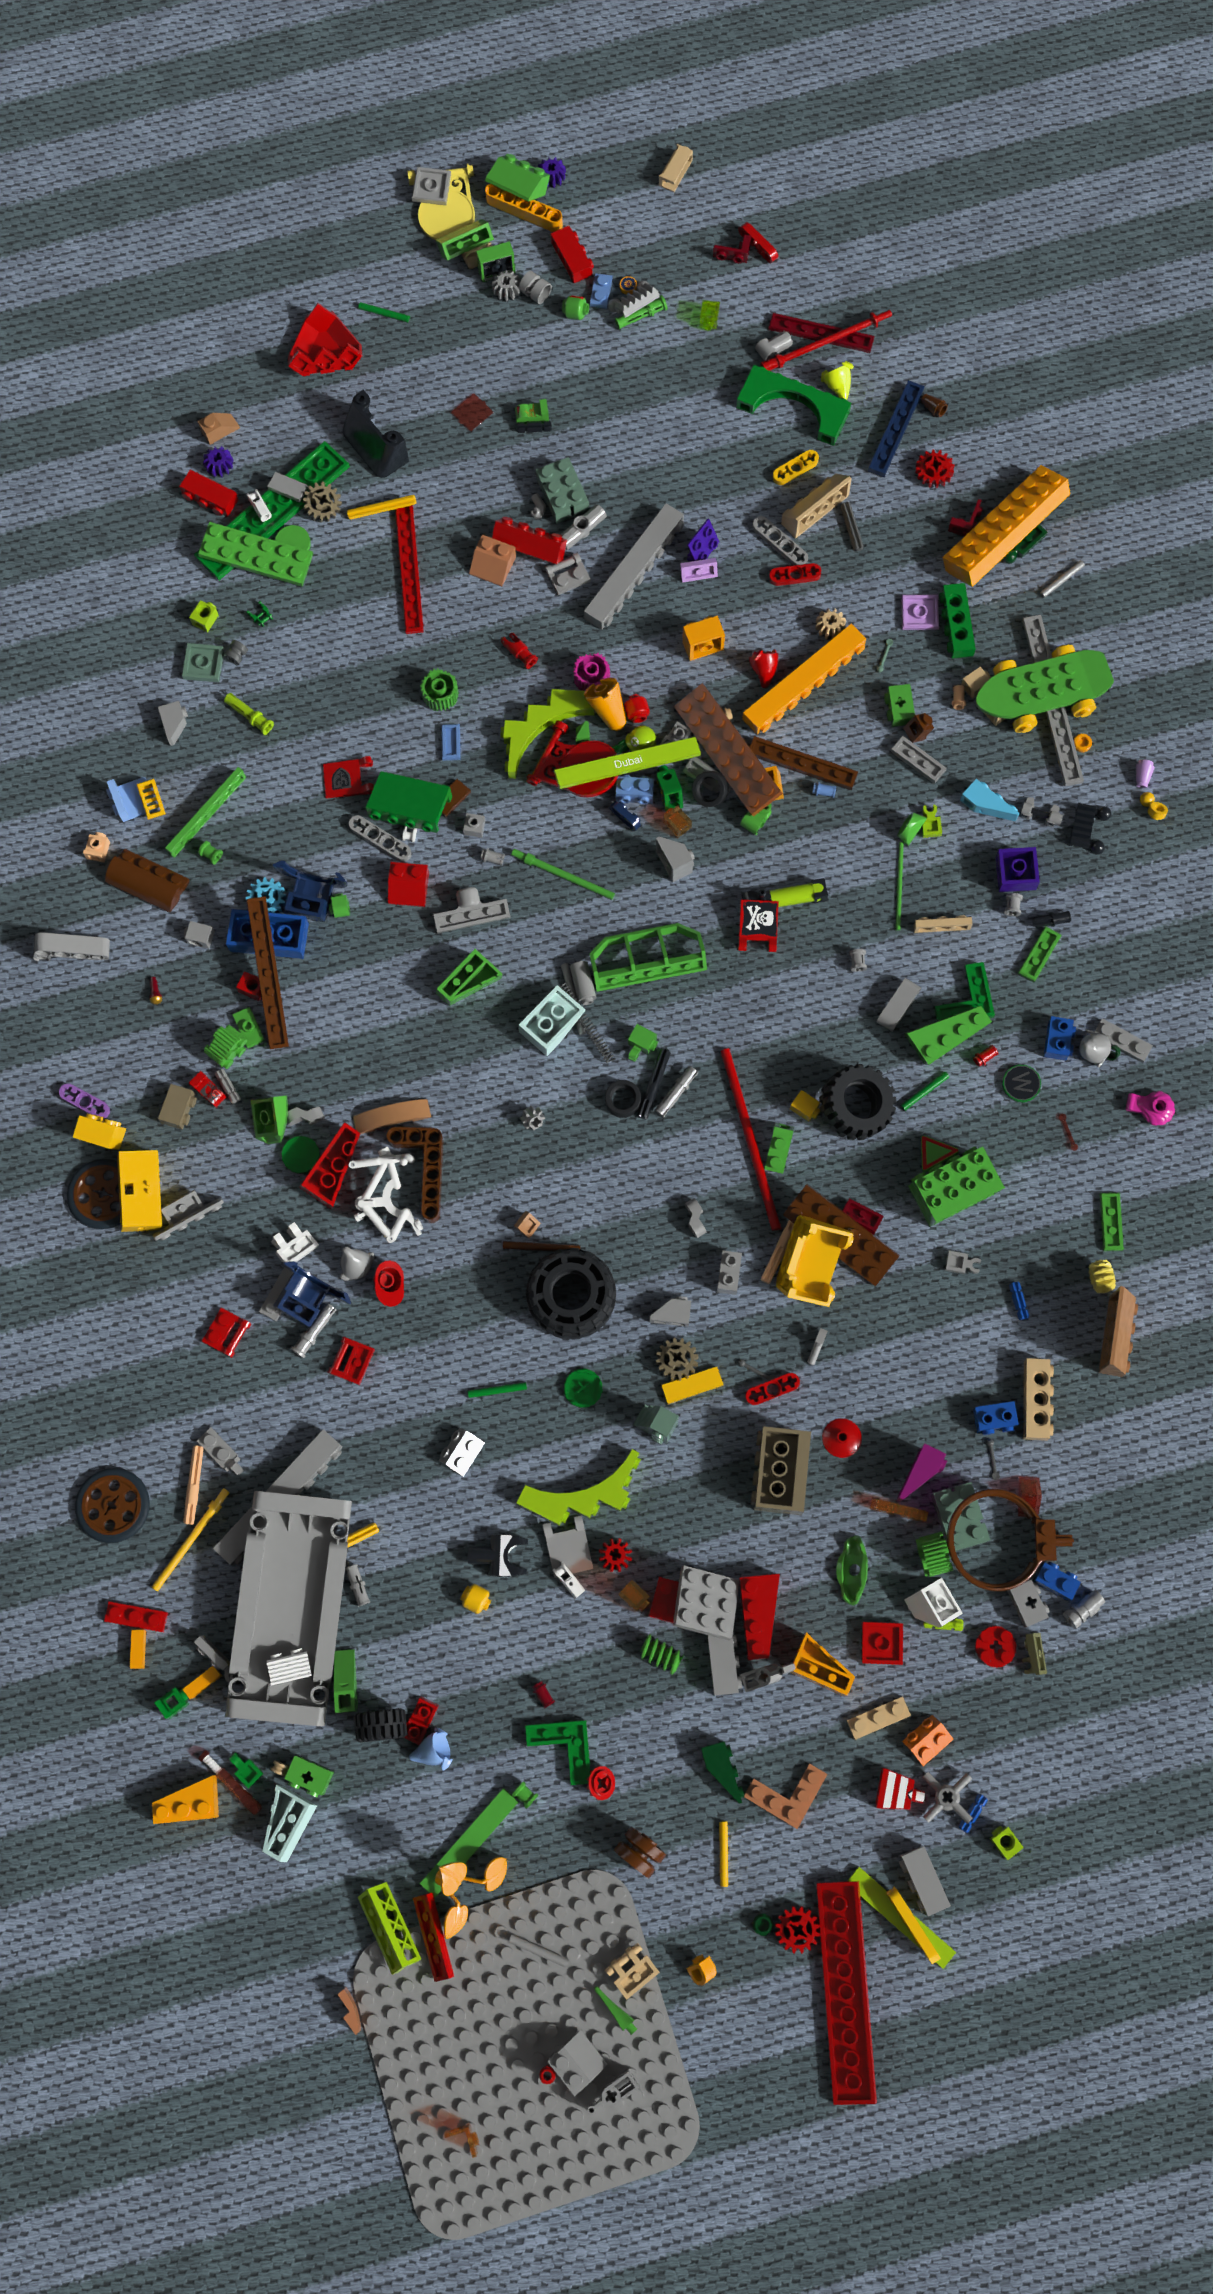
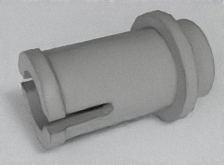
M489 848L483 849L481 854V860H484V862L488 861L501 866L505 858V854L490 851Z

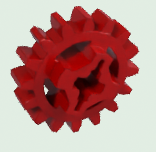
M932 449L931 454L925 451L924 456L920 455L919 461L916 462L915 473L918 474L917 479H923V485L926 482L929 483V488L932 484L935 485V488H938V484L945 486V482H950L954 474L955 464H952L953 459H947L948 453L942 455L941 450L935 453V450Z
M792 1906V1912H788L785 1909V1916H778L781 1923H775V1926L780 1928V1930L775 1932V1935L781 1936L778 1941L779 1944L786 1943L784 1946L785 1950L792 1947V1953L795 1954L796 1949H799L801 1954H803L805 1947L810 1951V1944H817L814 1937L820 1936V1933L816 1932L820 1924H814L817 1917H810L811 1910H807L804 1913L803 1906H800L799 1911H796L795 1907ZM801 1915L799 1920L792 1921L789 1919L792 1916ZM808 1921L811 1924V1934L806 1929ZM789 1924L797 1927L802 1925L801 1929L806 1936L800 1933L794 1935L795 1931ZM784 1925L789 1928L787 1939L784 1935ZM796 1940H806V1942L802 1944H794Z

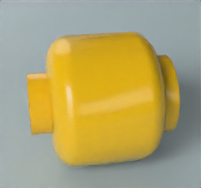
M477 1584L467 1585L460 1598L462 1606L475 1614H479L482 1610L487 1611L492 1601L488 1599L489 1591Z

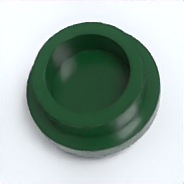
M767 1914L757 1915L753 1920L754 1931L761 1936L771 1933L773 1930V1920Z

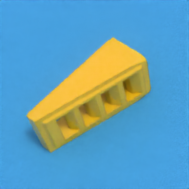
M152 779L136 784L147 819L166 815L155 780ZM152 787L154 789L153 791L143 793V790L149 789ZM156 795L154 798L145 799L146 796ZM158 801V804L147 806V803ZM160 807V811L150 814L149 810Z

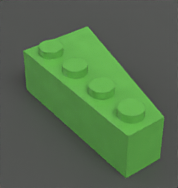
M977 1006L904 1034L924 1064L929 1065L992 1021L982 1006Z

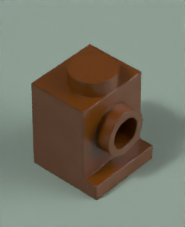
M926 713L918 714L903 729L912 743L923 741L934 729L932 725L933 720Z

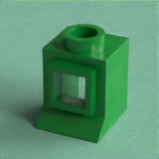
M175 1687L154 1703L165 1719H171L189 1705L187 1701L189 1698L183 1691V1688Z

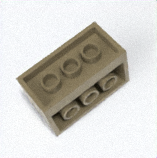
M763 1426L762 1431H758L756 1446H760V1451H756L754 1465L758 1466V1471H754L752 1484L756 1485V1491H753L751 1494V1505H754V1510L802 1515L804 1513L811 1431ZM778 1447H782V1450H784L785 1452H783V1454H778L776 1449H778ZM776 1467H780L783 1470L780 1475L774 1471ZM775 1486L781 1490L778 1495L772 1491Z

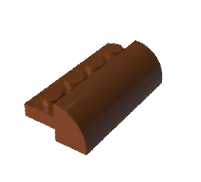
M124 849L118 857L114 856L106 872L105 882L170 913L179 902L180 895L188 886L189 878Z

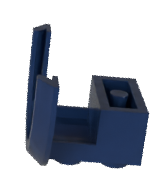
M282 860L273 864L274 869L278 872L296 879L294 890L289 892L284 910L289 915L306 916L307 919L325 923L333 888H345L348 885L342 875L336 872V878L320 877L294 869Z
M286 1261L281 1263L293 1274L273 1307L301 1324L311 1327L320 1312L318 1308L326 1294L344 1303L351 1304L346 1292L340 1291L299 1267L297 1262Z

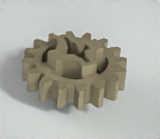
M316 482L314 488L309 486V492L305 491L304 496L306 498H303V503L306 504L304 505V510H309L307 515H314V521L320 518V522H323V518H326L329 522L330 516L335 519L336 513L340 512V508L337 506L342 505V502L338 501L341 495H336L337 488L332 490L331 484L326 487L324 482H322L321 486ZM329 495L332 496V498H333V500H334V503H333L332 500H330Z
M673 1338V1343L666 1340V1347L660 1346L662 1352H657L656 1356L661 1359H657L656 1364L661 1365L658 1368L659 1372L665 1371V1378L671 1375L672 1381L675 1377H678V1380L681 1381L682 1376L688 1379L689 1372L695 1373L693 1367H698V1362L694 1360H697L699 1356L694 1354L696 1352L695 1347L690 1348V1341L684 1344L683 1338H681L680 1342ZM687 1353L690 1355V1363L685 1359ZM665 1356H666L667 1359H669V1362H668V1365H667V1366H666V1364H665V1362H664V1357H665ZM674 1357H681V1362L679 1360L674 1362Z

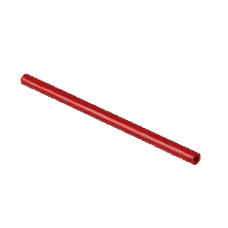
M729 1048L721 1050V1055L772 1231L781 1229L732 1055Z

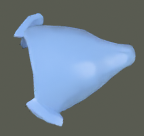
M435 1727L434 1733L428 1735L421 1742L418 1748L409 1755V1759L426 1765H440L442 1770L447 1769L453 1760L450 1759V1747L446 1739L448 1733Z

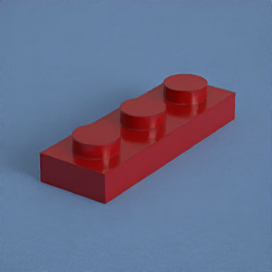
M108 1602L104 1622L164 1633L168 1612Z

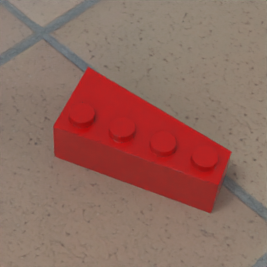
M344 1122L299 1188L326 1207L333 1208L360 1132Z
M780 1574L739 1578L748 1661L769 1658Z

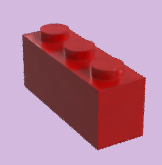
M566 226L551 233V244L573 283L592 276L594 265L591 258H587L583 244L580 245L578 242L579 238L576 231H572L570 226Z
M191 469L179 486L182 496L186 500H194L202 508L206 509L208 507L219 516L225 515L228 517L238 502L235 491Z

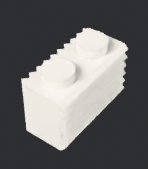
M302 1648L290 1651L291 1655L284 1657L282 1653L271 1655V1660H267L271 1685L312 1676L307 1651L303 1652Z

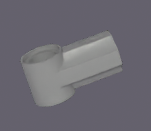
M783 331L769 340L767 338L762 339L757 343L755 349L762 359L767 361L792 346L793 341L790 334Z

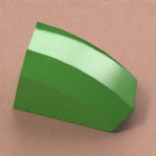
M287 1095L251 1100L256 1139L267 1144L281 1143L288 1117Z

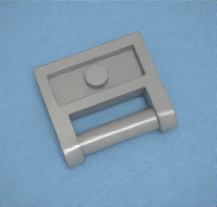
M578 552L558 564L545 566V570L558 595L591 581ZM576 563L577 567L555 576L554 572Z

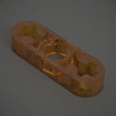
M872 1499L870 1505L871 1510L891 1515L898 1514L902 1515L901 1517L920 1522H927L929 1514L925 1510L879 1499Z

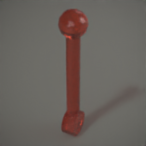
M1062 1113L1058 1118L1062 1121L1071 1143V1149L1076 1151L1078 1145L1074 1142L1068 1128L1066 1115Z

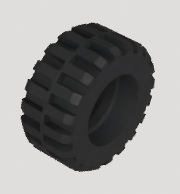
M863 1064L849 1065L839 1070L826 1081V1084L821 1089L823 1094L819 1096V1102L822 1103L819 1109L820 1113L825 1115L823 1118L824 1122H828L831 1125L829 1129L832 1132L836 1130L838 1131V1136L842 1138L847 1136L848 1140H855L856 1138L864 1140L885 1129L886 1125L892 1121V1115L896 1111V1107L893 1105L897 1103L896 1097H893L892 1094L895 1090L893 1086H889L888 1082L890 1080L887 1077L883 1078L881 1076L883 1073L880 1070L874 1071L872 1066L867 1065L864 1067ZM847 1087H858L868 1095L871 1102V1113L868 1118H858L848 1111L844 1102V1093Z

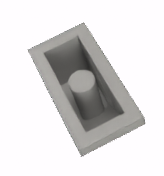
M179 701L158 707L170 746L176 743L187 724L185 719L188 717L185 706H181Z
M682 1296L669 1300L650 1316V1323L689 1327L691 1301L687 1297Z

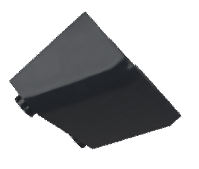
M363 389L352 399L343 426V435L377 477L385 478L409 462L406 442L399 432L393 430L383 435L371 421L373 415L369 411L370 397Z

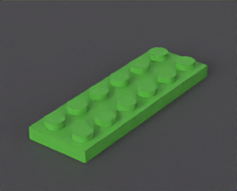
M212 522L208 524L198 553L201 558L302 587L313 557V551Z

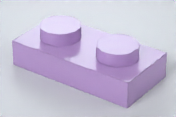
M716 558L680 563L682 582L718 577Z

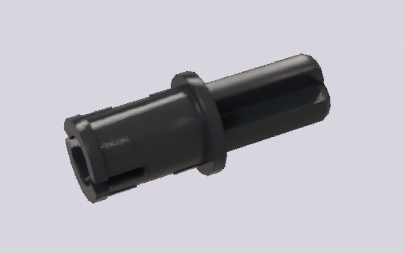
M1069 911L1060 913L1050 912L1049 915L1033 918V926L1036 928L1050 925L1055 927L1057 924L1071 922Z

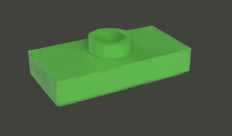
M250 1007L232 1014L240 1033L247 1039V1048L265 1041Z

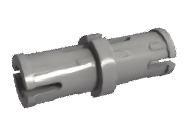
M356 1564L345 1568L351 1584L349 1586L350 1590H353L358 1607L370 1603L364 1587L366 1585L365 1581H362L358 1565Z

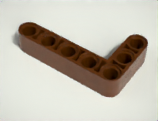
M393 1127L388 1130L386 1135L392 1147L424 1149L421 1212L426 1222L435 1223L440 1218L442 1133L437 1128ZM399 1134L401 1138L398 1141H392V1136ZM413 1135L420 1136V1139L416 1142L410 1140ZM433 1135L439 1136L436 1142H431L429 1139ZM435 1153L438 1155L435 1161L428 1159L431 1154ZM436 1172L438 1175L435 1179L431 1180L428 1179L429 1173ZM435 1191L437 1194L434 1198H428V1192ZM428 1210L436 1211L433 1217L426 1216Z

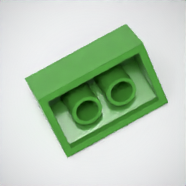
M506 154L498 157L486 176L485 181L529 202L545 196L550 175L545 173V170L542 168L532 167L529 162L520 161L514 155Z

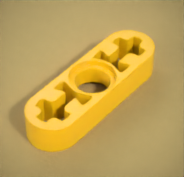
M807 450L778 467L773 472V481L777 485H785L814 468L818 464V453L814 450ZM808 456H809L810 458H813V457H814V461H811V460H808V461H807ZM799 465L801 469L799 471H793L791 469V466ZM778 474L784 475V479L778 478Z

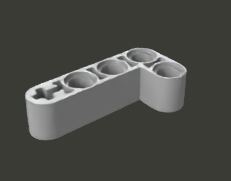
M37 933L34 938L33 959L35 961H39V959L50 961L51 957L108 960L110 940L103 937Z

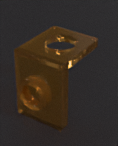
M470 2124L445 2132V2138L466 2132L472 2158L477 2157L478 2151L476 2146L479 2145L477 2133L472 2132Z

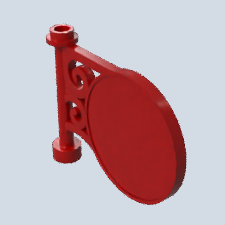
M556 720L552 727L554 733L532 774L527 775V782L533 786L544 782L558 787L556 780L545 776L546 770L551 778H556L552 767L560 769L616 756L617 754L612 747L601 741H585L576 745H567L558 741L561 734L565 735L569 727L564 722ZM555 745L557 746V748L554 752L557 757L551 755ZM619 775L563 789L579 797H595L609 790Z

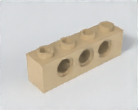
M1026 1358L1024 1360L1023 1440L1047 1441L1050 1439V1436H1053L1054 1428L1053 1424H1050V1416H1053L1054 1407L1053 1404H1050V1396H1053L1054 1387L1050 1384V1377H1053L1054 1367L1050 1365V1359ZM1036 1375H1039L1043 1378L1042 1385H1039L1034 1381V1377ZM1040 1395L1043 1398V1404H1037L1034 1401V1396ZM1034 1416H1042L1043 1424H1037L1034 1421Z

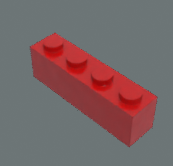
M502 517L495 521L493 539L514 546L516 551L554 564L563 561L567 539L562 538L560 534H549L542 528L534 529L529 527L527 523H517L509 517Z

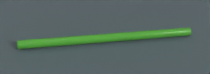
M899 842L896 930H900L904 842Z

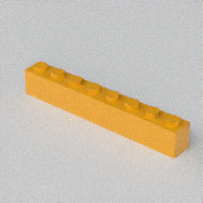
M851 623L744 711L742 720L756 734H759L761 731L763 733L766 732L774 720L779 721L784 716L786 710L794 709L798 704L797 701L801 698H807L815 686L819 688L825 682L824 679L826 677L835 675L838 667L842 664L844 666L847 665L855 653L857 655L865 649L866 638Z

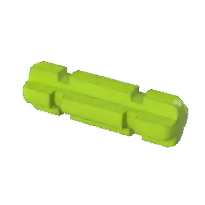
M955 1618V1620H951L940 1628L924 1621L923 1625L924 1628L929 1629L935 1627V1629L952 1630L953 1628L954 1631H962L964 1622L962 1619Z

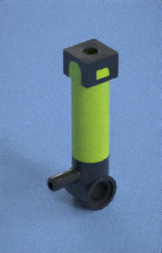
M821 878L802 885L766 891L764 889L760 891L751 890L744 892L741 897L742 900L779 901L778 907L813 901L814 903L825 902L828 898L825 878Z

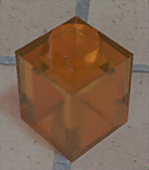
M678 805L664 813L663 823L677 838L692 828L691 819Z

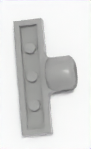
M475 887L463 888L457 891L458 908L456 910L433 914L437 933L511 918L507 899L481 903L478 890Z

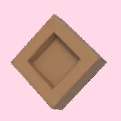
M525 1211L514 1227L530 1239L541 1223L529 1212Z

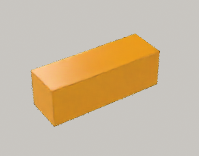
M131 1630L130 1669H145L146 1630Z
M212 1666L183 1688V1691L189 1699H193L219 1679L222 1674Z

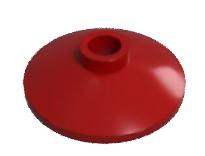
M840 1418L827 1424L823 1431L822 1441L825 1449L831 1455L846 1458L858 1451L861 1446L862 1435L854 1422ZM840 1434L846 1435L845 1441L839 1439Z

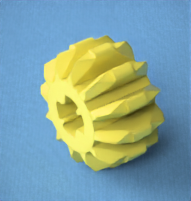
M1097 1260L1089 1265V1274L1093 1289L1097 1293H1107L1115 1289L1116 1280L1111 1264L1107 1260Z

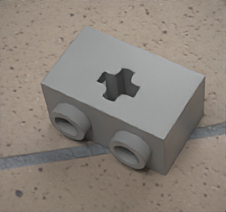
M722 1251L717 1293L737 1294L742 1253Z
M1029 1580L1016 1588L1007 1590L1024 1628L1049 1618L1047 1614L1050 1612L1045 1601H1041L1039 1596L1041 1591L1036 1582L1033 1583L1032 1580ZM1028 1599H1033L1034 1603L1032 1604V1608L1031 1606H1026L1025 1604L1028 1601Z

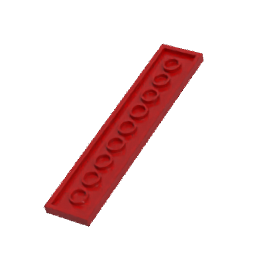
M859 1881L817 1883L833 2104H876L877 2097Z

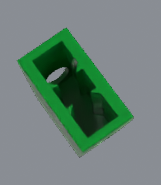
M666 765L660 766L657 769L656 778L665 812L683 808L682 788L675 770L668 769ZM674 794L677 802L670 803L669 795Z

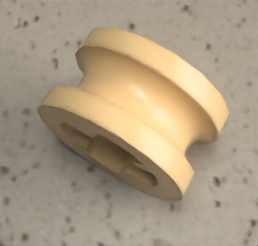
M274 1760V1767H271L270 1770L285 1777L290 1766Z

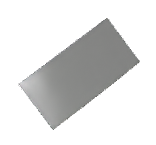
M677 721L660 745L688 739L692 735V731Z

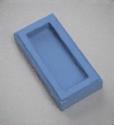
M460 724L441 725L442 761L461 760Z

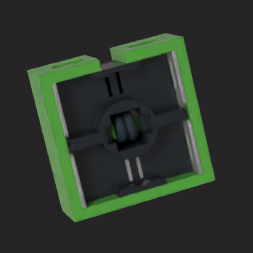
M510 241L488 248L484 247L476 251L478 271L482 283L493 280L494 276H498L499 271L505 273L507 270L508 273L512 271L516 273L514 252Z

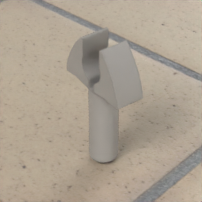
M822 1328L819 1330L807 1361L810 1365H815L828 1332L827 1330Z

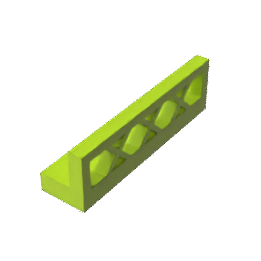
M387 1882L369 1888L359 1895L358 1900L391 1974H396L405 1967L419 1962L421 1957ZM383 1890L386 1897L385 1902L379 1899L376 1891ZM387 1909L393 1912V1921L387 1917ZM395 1929H398L402 1932V1940L396 1937L394 1933ZM404 1948L411 1952L412 1959L406 1960L403 1953Z

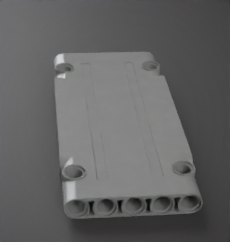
M254 1491L231 1653L230 1680L225 1717L325 1726L348 1548L347 1539L352 1501ZM258 1516L263 1517L265 1520V1524L261 1528H256L253 1523L254 1519ZM343 1525L345 1527V1534L340 1537L334 1534L335 1526ZM302 1648L303 1652L307 1651L312 1676L271 1685L267 1667V1660H271V1655L282 1653L284 1657L291 1655L290 1651ZM239 1680L243 1683L244 1688L242 1691L236 1692L233 1690L232 1684L234 1681ZM316 1689H323L325 1691L323 1699L317 1700L314 1697L313 1693Z

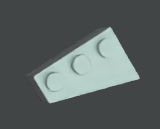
M276 1785L275 1799L271 1807L270 1823L267 1827L262 1852L279 1862H287L317 1805L284 1786Z

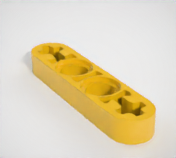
M894 1886L886 1892L888 1898L929 1962L934 1964L941 1959Z

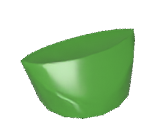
M911 813L902 824L897 836L909 846L927 818Z

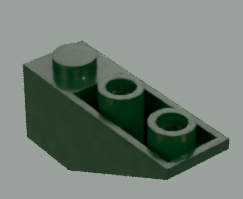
M725 1741L701 1748L706 1769L739 1804L742 1803L741 1798H744L742 1786H737L735 1778L739 1776L736 1765H731L729 1757H733L730 1744L726 1745Z

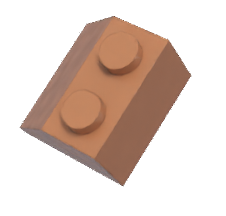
M482 535L474 552L469 575L502 587L516 558L515 547Z

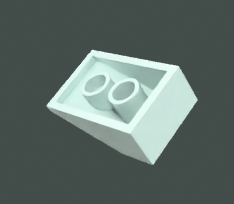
M557 985L519 1024V1033L543 1054L548 1056L585 1012V1009Z

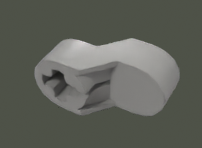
M296 1107L288 1111L287 1123L289 1126H293L305 1120L309 1125H313L324 1120L325 1116L320 1107H315L308 1111Z
M693 1198L685 1203V1207L691 1215L688 1226L694 1236L699 1238L707 1232L699 1219L703 1210L697 1200Z

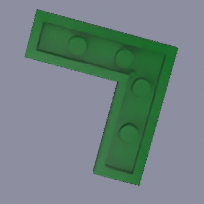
M984 962L964 966L971 1001L935 1006L937 1021L977 1006H982L988 1017L994 1018L995 1013Z
M586 1720L525 1726L527 1747L568 1743L571 1785L588 1784L590 1759Z

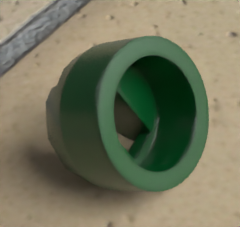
M1114 1044L1111 1045V1049L1115 1052L1110 1051L1106 1058L1107 1060L1113 1061L1120 1056L1121 1050Z

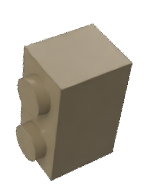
M170 1084L158 1117L161 1124L183 1130L184 1125L187 1126L190 1120V1108H194L197 1098L195 1093L190 1089Z

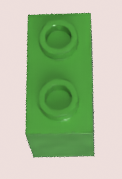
M911 685L888 686L887 693L884 694L885 705H889L887 720L891 721L892 727L905 726L915 716Z
M295 1755L284 1779L289 1781L288 1785L299 1789L300 1786L308 1789L306 1793L318 1798V1795L325 1794L334 1771ZM311 1772L313 1781L306 1782V1778L303 1776Z

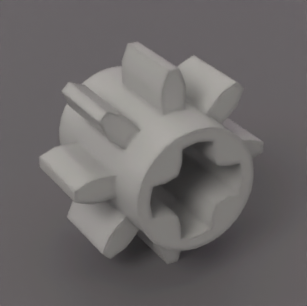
M532 1106L523 1110V1116L520 1117L526 1129L531 1127L533 1130L542 1126L545 1119L542 1110L539 1107L534 1109Z

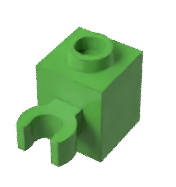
M636 1024L628 1038V1045L633 1047L628 1055V1059L635 1062L640 1052L648 1055L650 1050L654 1051L658 1045L657 1034Z

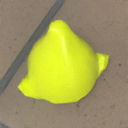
M845 361L842 362V367L830 372L827 370L823 371L821 382H825L839 398L847 400L851 385L850 369H853L854 366L852 363Z

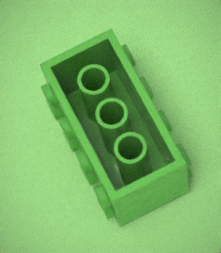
M974 1146L963 1153V1157L960 1158L959 1155H956L945 1162V1166L942 1163L938 1164L928 1171L929 1174L926 1175L923 1172L911 1179L912 1183L908 1187L930 1227L1005 1188L984 1147L977 1149Z

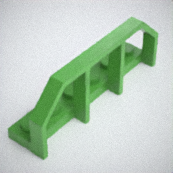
M679 923L604 937L589 954L597 992L707 970L705 948L700 932ZM678 932L697 940L700 953L668 959L662 935ZM658 936L664 960L635 965L629 942ZM625 943L630 966L597 972L595 960L608 946Z

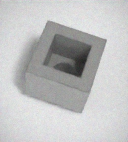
M466 813L463 828L464 835L482 838L486 821L485 816Z

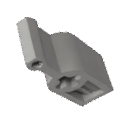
M794 1663L780 1667L776 1664H770L740 1674L745 1691L749 1692L780 1681L782 1674L792 1672L796 1668Z
M629 2069L603 2088L602 2098L588 2105L587 2112L589 2115H594L596 2110L604 2104L609 2107L619 2104L639 2089V2084ZM608 2090L616 2092L614 2100L611 2097L607 2099Z

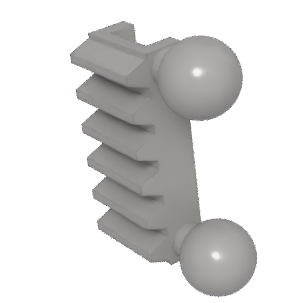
M640 281L637 284V291L633 290V295L627 293V299L622 296L621 301L617 298L611 299L608 303V309L613 313L617 312L619 314L622 312L626 318L660 296L658 290L647 281Z

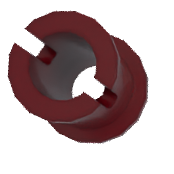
M540 1681L532 1687L534 1690L532 1693L537 1695L545 1709L553 1704L555 1700H553L545 1687L547 1684Z

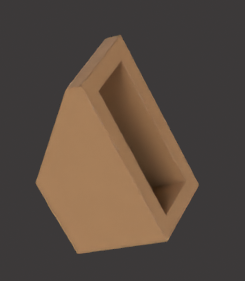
M211 413L198 421L200 430L210 445L240 428L232 414Z

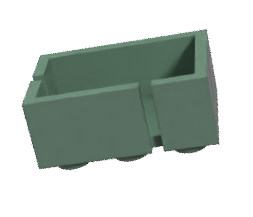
M569 457L536 469L537 482L542 493H544L545 500L556 524L571 519V506H573L574 517L589 511V501Z
M972 1482L952 1488V1491L949 1488L931 1495L946 1543L948 1525L953 1512L965 1498L975 1493ZM978 1500L973 1501L964 1508L957 1520L954 1531L955 1551L990 1541L985 1523L981 1524L980 1522L984 1518Z

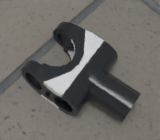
M490 1535V1546H469L468 1564L489 1565V1576L512 1577L526 1575L527 1569L513 1566L509 1562L507 1555L516 1545H528V1539L511 1535Z

